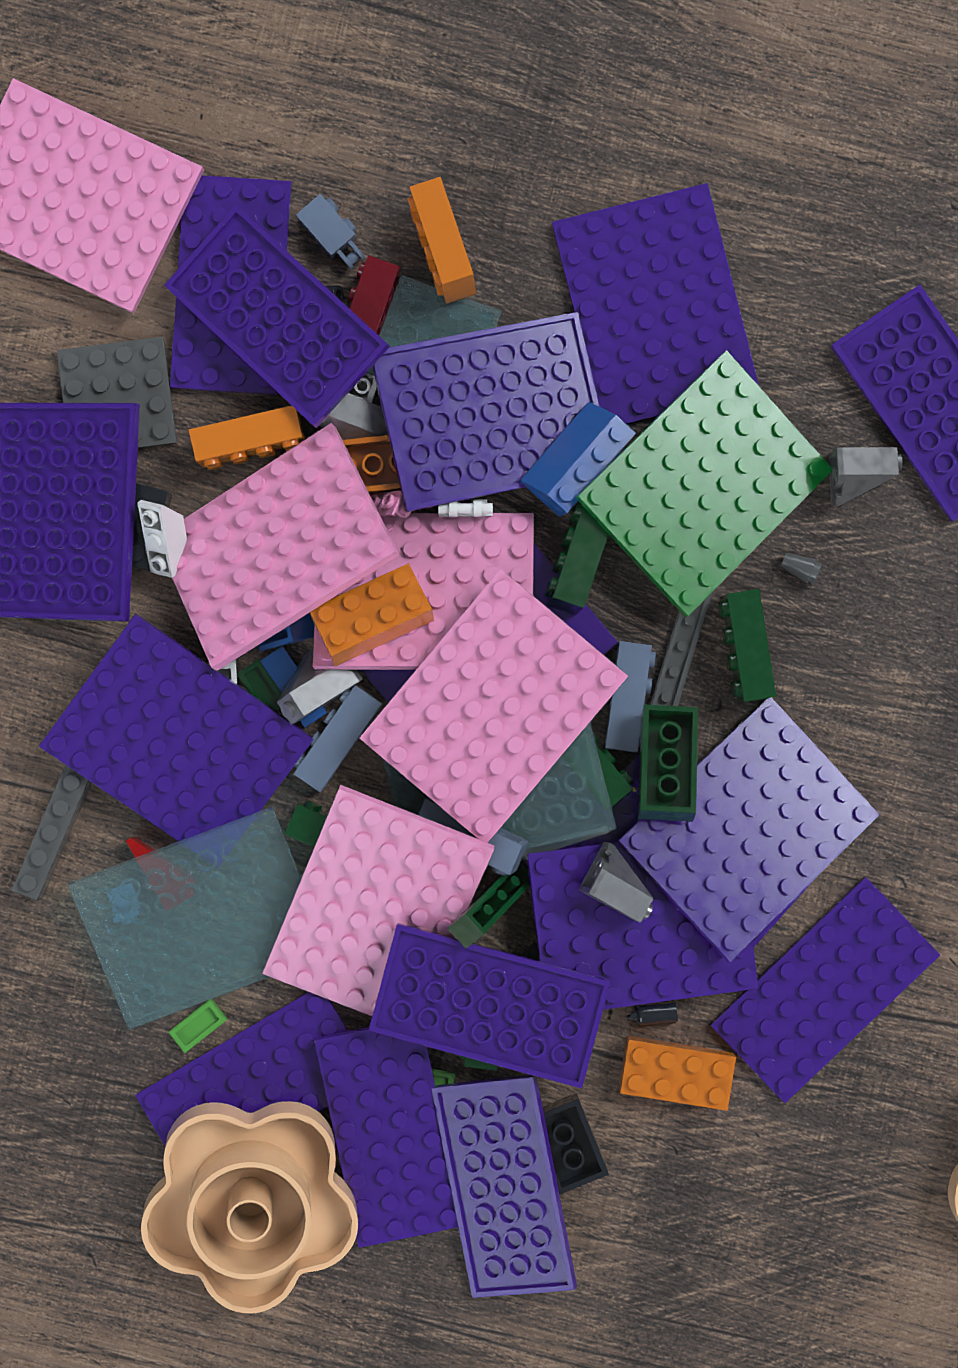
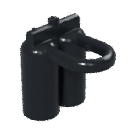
M676 1003L647 1006L634 1005L635 1013L627 1015L628 1021L637 1023L639 1027L675 1024L678 1022Z

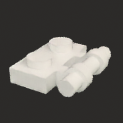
M471 499V503L455 501L438 505L439 516L449 517L493 516V503H487V499Z

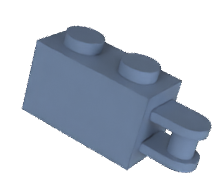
M319 194L296 214L297 220L332 260L339 256L346 266L352 270L354 263L359 259L363 260L365 258L363 253L354 244L357 240L354 232L357 229L347 217L343 220L337 214L339 208L331 198L328 197L325 200ZM350 247L353 251L345 256L343 252Z

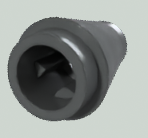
M786 553L781 568L807 584L808 582L815 584L823 564L817 562L815 558Z

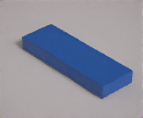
M284 646L261 660V663L281 693L297 669L296 664ZM323 706L300 721L306 728L328 712Z

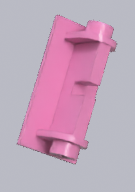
M401 491L381 492L371 496L380 516L395 517L397 515L401 518H406L411 513V511L405 512Z

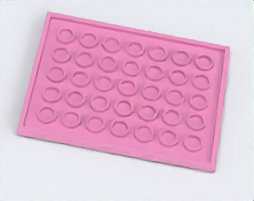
M13 78L0 104V251L134 314L204 172V168Z
M330 423L184 518L187 541L176 568V575L172 579L209 663L213 669L218 671L399 556V553L337 428Z
M410 513L406 518H401L397 515L395 517L380 516L399 556L339 593V595L409 563L432 608L434 621L336 667L315 626L314 670H417L500 569L533 595L534 513H493V516L449 517L439 516L438 513Z
M500 569L361 735L360 739L475 837L488 843L621 686L628 675L506 572Z
M340 785L262 974L372 1016L397 923L455 938L447 928L469 907L494 851V845Z

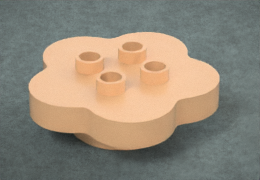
M291 1101L273 1103L253 1113H247L235 1106L224 1103H204L185 1111L174 1122L167 1136L163 1162L165 1176L153 1187L144 1206L141 1235L150 1256L157 1263L171 1271L200 1277L209 1294L219 1304L240 1313H259L275 1307L289 1295L301 1274L322 1270L336 1264L350 1251L355 1242L358 1231L356 1201L352 1191L345 1181L334 1172L336 1162L335 1141L329 1123L312 1107Z

